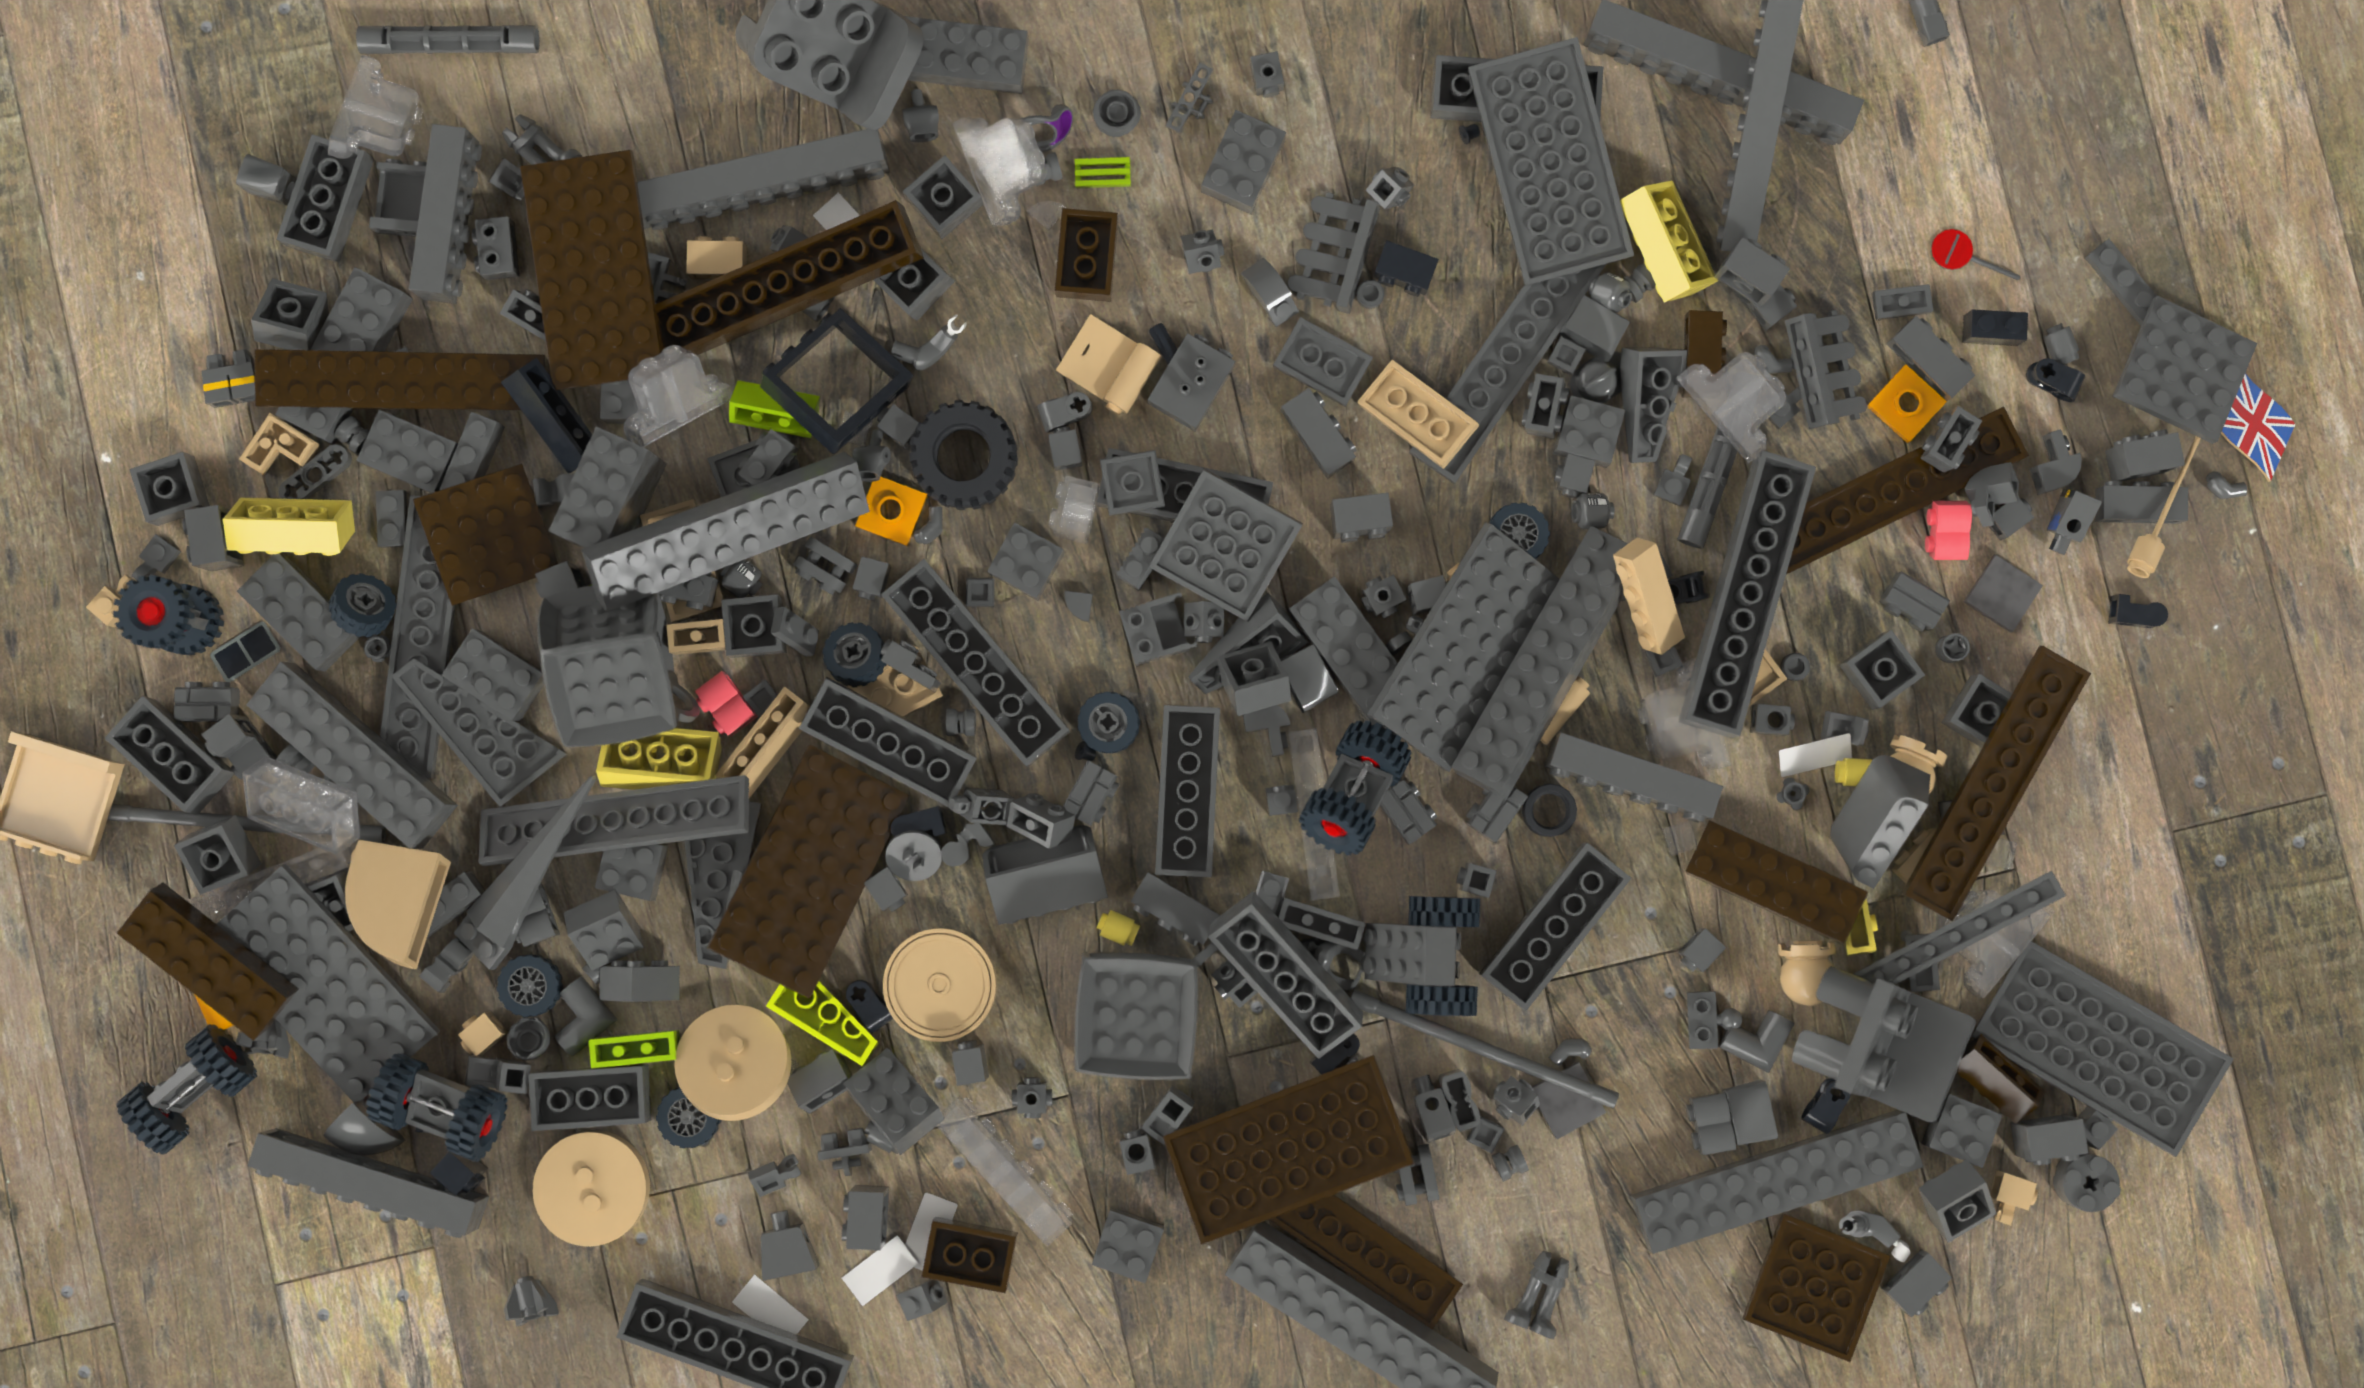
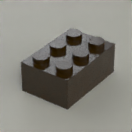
M1062 208L1055 280L1056 297L1111 302L1119 221L1118 213Z
M934 1217L921 1277L1006 1293L1018 1232Z

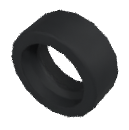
M1545 784L1537 786L1527 794L1528 798L1522 806V815L1525 824L1531 831L1539 836L1554 837L1562 835L1572 827L1576 820L1577 806L1569 790L1560 785ZM1554 794L1560 797L1565 804V817L1557 826H1543L1534 818V803L1542 795Z

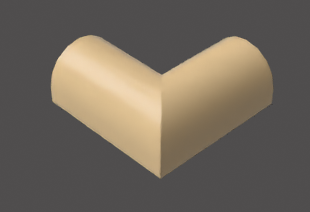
M269 413L239 460L265 475L279 453H282L303 467L316 456L319 444Z

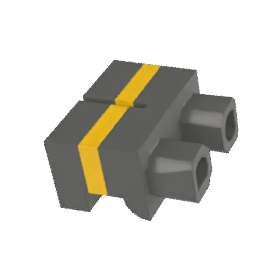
M241 349L232 352L234 365L226 366L225 356L222 354L206 356L207 370L202 371L205 404L218 408L239 404V402L255 401V364L249 350Z

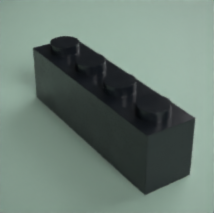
M535 358L501 383L566 472L572 473L577 469L592 437V433L561 390L556 389L550 375L539 360Z

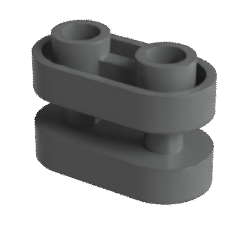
M810 536L804 546L809 548L811 552L806 559L798 555L793 563L797 567L795 573L808 581L811 577L819 580L821 583L818 587L831 595L835 591L841 594L846 584L839 580L844 571L853 574L858 565ZM821 556L835 564L830 574L816 566Z
M1429 1144L1417 1146L1418 1154L1412 1155L1415 1164L1393 1172L1399 1173L1401 1184L1396 1185L1399 1202L1405 1201L1406 1206L1417 1204L1416 1195L1426 1194L1428 1202L1439 1200ZM1421 1166L1422 1183H1413L1410 1167Z

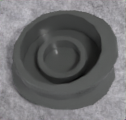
M1110 90L1096 101L1093 108V116L1101 132L1108 136L1121 137L1136 127L1141 117V109L1137 100L1128 92Z

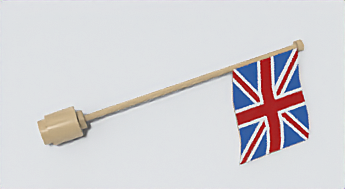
M2245 373L2221 434L2232 446L2252 461L2263 473L2267 481L2270 482L2295 427V423L2287 412L2255 385ZM2197 436L2194 438L2184 461L2185 465L2182 466L2153 533L2137 538L2127 560V570L2135 576L2148 578L2151 573L2155 572L2164 552L2165 546L2157 536L2201 438Z

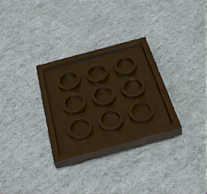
M522 463L413 499L452 606L537 578L535 574L558 565Z
M1782 1213L1742 1319L1851 1362L1890 1255Z

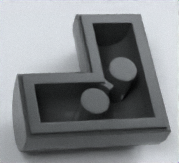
M584 977L576 979L559 994L577 1017L557 1032L555 1038L570 1056H575L589 1044L590 1039L597 1038L618 1020L605 1003L600 1000V997Z
M1768 1010L1756 1034L1742 1027L1730 1028L1725 1031L1718 1047L1769 1073L1795 1023Z

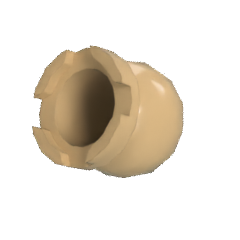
M1894 735L1890 746L1895 749L1896 753L1892 754L1891 757L1930 774V795L1934 790L1936 782L1934 768L1936 766L1944 767L1948 756L1940 750H1937L1935 754L1925 750L1926 744L1902 735L1900 737Z
M1822 940L1793 941V945H1790L1791 947H1786L1785 942L1778 943V955L1785 956L1787 959L1781 967L1779 978L1784 993L1790 1000L1799 1005L1814 1006L1823 1003V1001L1817 998L1816 992L1826 970L1830 966L1834 967L1828 957L1836 953L1835 942L1828 941L1827 946H1822Z

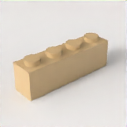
M1636 538L1613 554L1616 571L1620 576L1624 596L1628 601L1631 618L1635 624L1639 636L1638 641L1642 649L1662 655L1684 639L1685 635L1657 543Z
M784 687L715 776L717 778L747 776L749 778L750 798L802 732L799 727L810 705Z

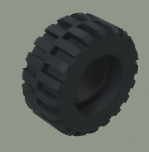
M954 400V404L939 405L940 409L932 412V410L928 412L923 423L919 422L915 428L917 432L915 437L911 438V453H909L913 474L928 496L945 507H954L957 510H965L966 508H973L975 510L982 508L981 505L986 503L990 505L996 501L995 498L998 495H1003L1007 491L1008 484L1015 477V468L1018 466V449L1011 429L1002 416L995 413L994 409L989 406L984 407L979 402L971 401L970 403H964L963 400ZM960 430H971L980 434L987 441L990 449V461L986 470L977 478L969 481H957L948 477L942 471L938 462V450L943 440L950 434Z

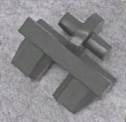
M863 1128L848 1130L849 1145L840 1147L837 1132L822 1134L821 1150L817 1152L818 1160L842 1157V1160L832 1162L833 1170L843 1169L845 1176H852V1167L861 1166L860 1157L850 1159V1156L872 1151V1145L866 1141L867 1138Z

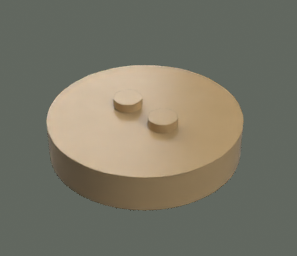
M949 928L924 930L910 936L893 952L883 976L884 1000L893 1019L909 1034L931 1042L952 1041L975 1030L990 1013L997 993L996 970L988 952L971 936Z
M726 1005L707 1011L686 1029L676 1050L675 1074L682 1092L698 1110L715 1119L737 1121L760 1114L779 1098L790 1076L791 1052L784 1034L768 1015L750 1006Z
M601 1130L579 1132L556 1143L541 1159L533 1181V1200L541 1221L549 1231L561 1240L579 1246L607 1244L627 1233L643 1215L650 1194L648 1169L637 1149L624 1138Z

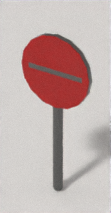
M1944 230L1932 242V258L1943 269H1960L1970 260L2010 278L2020 280V275L1972 256V241L1968 235L1960 230Z

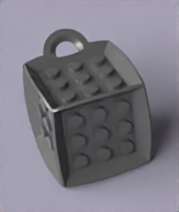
M593 585L557 593L542 600L537 621L542 672L548 703L563 746L588 747L632 741L675 729L678 721L689 723L696 719L700 713L699 705L694 697L679 685L674 672L673 654L669 653L667 621L658 592L610 611H606L597 600ZM672 693L685 704L684 709L674 706Z
M1213 942L1193 959L1145 953L1083 952L1081 954L1082 964L1075 1013L1074 1070L1086 1074L1127 1079L1168 1080L1192 1078L1193 1073L1191 1069L1197 1028V968L1218 949Z

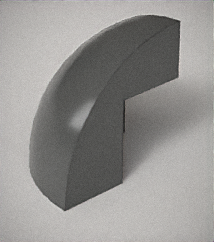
M360 1101L352 1103L344 1110L324 1133V1137L334 1146L349 1153L359 1155L387 1152L406 1140L397 1129H392L369 1119L366 1108Z

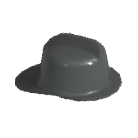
M1614 351L1609 362L1593 357L1574 371L1570 380V389L1573 396L1603 404L1621 393V353Z

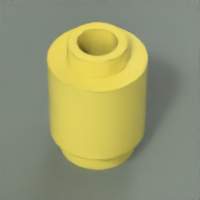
M1844 758L1843 761H1836L1835 782L1842 783L1843 786H1857L1872 759Z
M1110 910L1108 914L1102 913L1097 929L1101 930L1099 936L1123 946L1125 944L1132 946L1140 925L1134 923V919Z

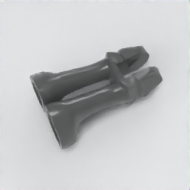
M521 114L515 118L520 127L525 131L520 137L507 127L502 132L509 148H513L517 155H521L530 164L547 162L533 149L536 145L553 161L583 157L575 149L562 150L543 132L542 127L536 125V121Z
M1542 1251L1533 1262L1534 1268L1530 1271L1531 1276L1516 1308L1508 1310L1504 1320L1528 1329L1536 1298L1542 1284L1547 1285L1546 1291L1529 1329L1554 1340L1557 1330L1551 1323V1316L1562 1288L1565 1287V1279L1569 1277V1261L1561 1257L1553 1276L1546 1274L1551 1253Z

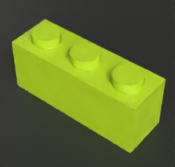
M737 381L729 401L730 423L765 430L772 429L776 432L806 438L812 437L800 423L760 387L761 384ZM794 391L819 414L820 396Z
M680 1030L590 1039L591 1068L677 1060L676 1050L680 1041Z

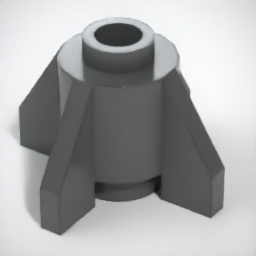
M276 1019L254 1041L242 1031L238 1032L236 1044L246 1047L244 1052L246 1054H273L287 1059L289 1056L290 1044L286 1030Z
M533 1276L522 1277L517 1280V1284L511 1288L504 1308L506 1321L515 1320L516 1327L542 1316L548 1317L559 1314L555 1300L542 1286L541 1281L534 1280Z

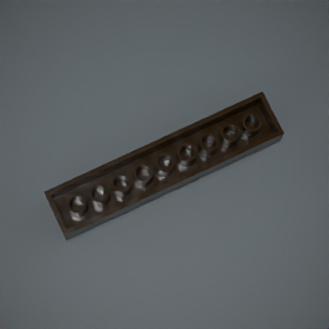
M895 200L655 304L664 363L672 366L923 259V253L905 207Z

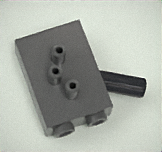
M1156 324L1149 329V333L1168 366L1149 396L1148 405L1196 432L1235 367V361L1232 359L1233 355L1220 347L1218 350H1215L1208 345L1209 341L1196 333L1194 336L1187 333L1177 349L1164 324Z

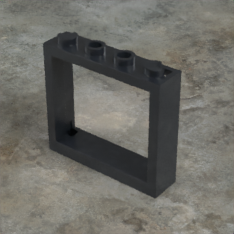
M841 308L833 315L831 313L826 314L820 321V326L814 331L809 329L801 337L800 343L796 347H788L778 363H770L762 372L764 376L760 385L772 399L833 455L908 389L914 376ZM835 328L892 379L837 430L779 378Z

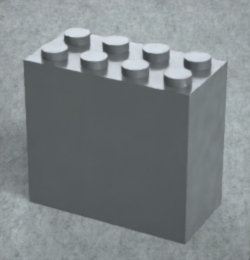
M596 427L549 531L577 546L586 548L637 529L641 522L640 515L645 513L667 463L649 449Z

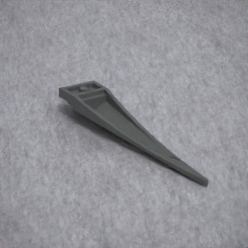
M590 776L466 911L467 916L455 930L454 934L489 970H496L512 949L537 889L573 819L595 783L596 776Z

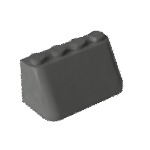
M1880 755L1872 760L1833 822L1830 832L1832 842L1856 880L1871 888H1875L1929 804L1930 774L1888 755Z
M1074 826L1070 841L1050 849L1030 838L991 847L982 855L985 880L998 925L1012 924L1021 919L1033 916L1040 917L1049 912L1068 910L1077 905L1096 903L1101 899L1108 898L1093 833L1089 826Z

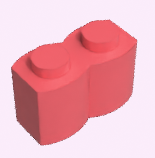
M1933 501L1932 508L1927 510V524L1931 525L1930 536L1925 538V550L1929 552V556L1934 560H1968L1972 522V508L1969 502Z
M724 671L719 672L695 691L698 695L696 701L699 707L705 713L711 712L715 718L712 723L721 735L726 733L732 737L758 717L743 698L735 683Z

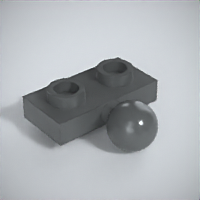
M1715 991L1687 992L1689 1049H1718L1717 1025H1721L1726 1030L1739 1028L1742 1024L1741 1013L1734 1008H1728L1721 1014H1717Z

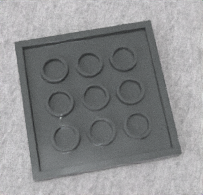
M2156 296L2152 299L2113 397L2214 444L2219 440L2257 343L2162 297Z
M1204 468L1149 567L1243 620L1248 621L1303 523Z

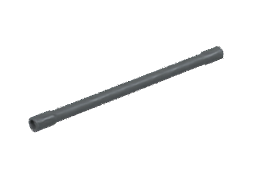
M112 804L107 820L207 827L233 815L199 813L196 815L184 811ZM236 816L243 830L355 839L357 841L364 840L376 843H384L386 839L385 826H356Z
M1355 989L1353 991L1351 999L1365 1012L1377 1014L1586 1096L1590 1100L1612 1109L1616 1105L1619 1093L1598 1084H1591L1418 1015L1406 1013L1403 1009L1382 1002L1378 998Z

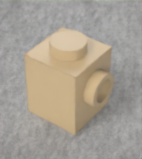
M489 1011L484 1012L479 1017L474 1015L462 1025L464 1030L458 1036L462 1039L460 1043L466 1052L470 1055L474 1053L475 1056L483 1055L502 1039L508 1031L494 1014Z

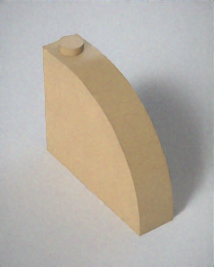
M358 840L356 848L351 854V864L345 886V900L351 924L363 942L393 963L417 970L451 862L439 853Z

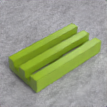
M1130 157L1075 159V187H1131ZM1125 165V168L1081 169V167ZM1125 175V179L1081 180V176Z

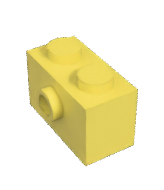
M1867 898L1846 941L1847 957L1873 953L1877 950L1873 931H1878L1875 914L1870 915Z

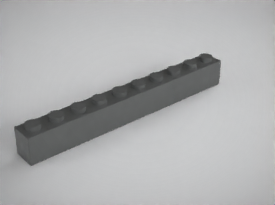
M1761 0L1758 17H1763L1762 27L1755 30L1753 46H1758L1756 58H1750L1748 74L1752 75L1751 85H1745L1742 102L1747 103L1745 114L1739 115L1737 131H1742L1740 143L1734 142L1732 159H1736L1735 169L1729 170L1726 187H1731L1729 198H1724L1721 215H1726L1724 226H1718L1716 242L1720 243V249L1723 251L1731 252L1742 238L1746 240L1752 239L1756 242L1758 239L1804 0Z

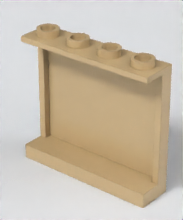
M11 731L8 742L17 746L0 797V840L8 841V838L15 839V845L32 849L34 845L40 847L39 852L42 854L57 857L59 853L65 855V861L81 865L83 860L94 861L125 764L32 735Z

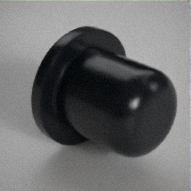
M1478 125L1460 126L1459 134L1462 141L1467 145L1470 143V140L1479 137L1480 129Z
M1082 741L1075 750V759H1084L1091 762L1096 758L1097 752Z

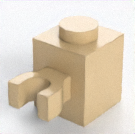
M124 575L119 580L117 589L104 586L86 608L105 625L116 628L115 623L119 622V619L113 617V611H118L119 606L113 604L115 599L121 600L122 595L118 592L121 588L127 589L126 583L132 580V578Z
M1997 1170L1990 1189L1991 1198L2001 1201L1994 1220L2011 1226L2015 1207L2029 1211L2030 1205H2034L2037 1199V1183Z

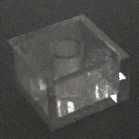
M1067 475L1064 482L1059 481L1055 496L1059 502L1058 508H1052L1049 525L1055 537L1087 544L1100 489L1099 483Z

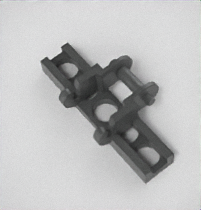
M1199 62L1189 83L1183 82L1182 86L1185 90L1178 103L1172 102L1171 104L1175 109L1166 124L1167 128H1171L1180 134L1191 114L1195 115L1196 119L1205 118L1203 112L1207 104H1212L1213 100L1210 99V95H1203L1202 91L1213 72L1212 68ZM1201 69H1205L1208 72L1205 78L1198 77ZM1199 81L1201 83L1200 88L1194 86L1193 83ZM1192 93L1195 96L1194 101L1186 102L1184 99L1185 94ZM1199 98L1202 100V103L1197 111L1193 107ZM1175 117H1179L1182 120L1177 127L1172 125Z

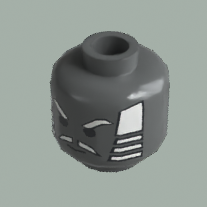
M1609 272L1597 276L1589 288L1592 300L1615 313L1628 307L1632 300L1629 282Z
M1604 493L1580 494L1577 500L1572 502L1571 506L1572 520L1581 529H1589L1590 526L1603 529L1608 525L1609 520L1614 518L1615 514L1613 502H1609L1608 497Z
M747 559L726 566L720 574L723 577L721 581L722 586L737 598H745L748 594L753 597L763 585L759 581L762 576L761 570Z

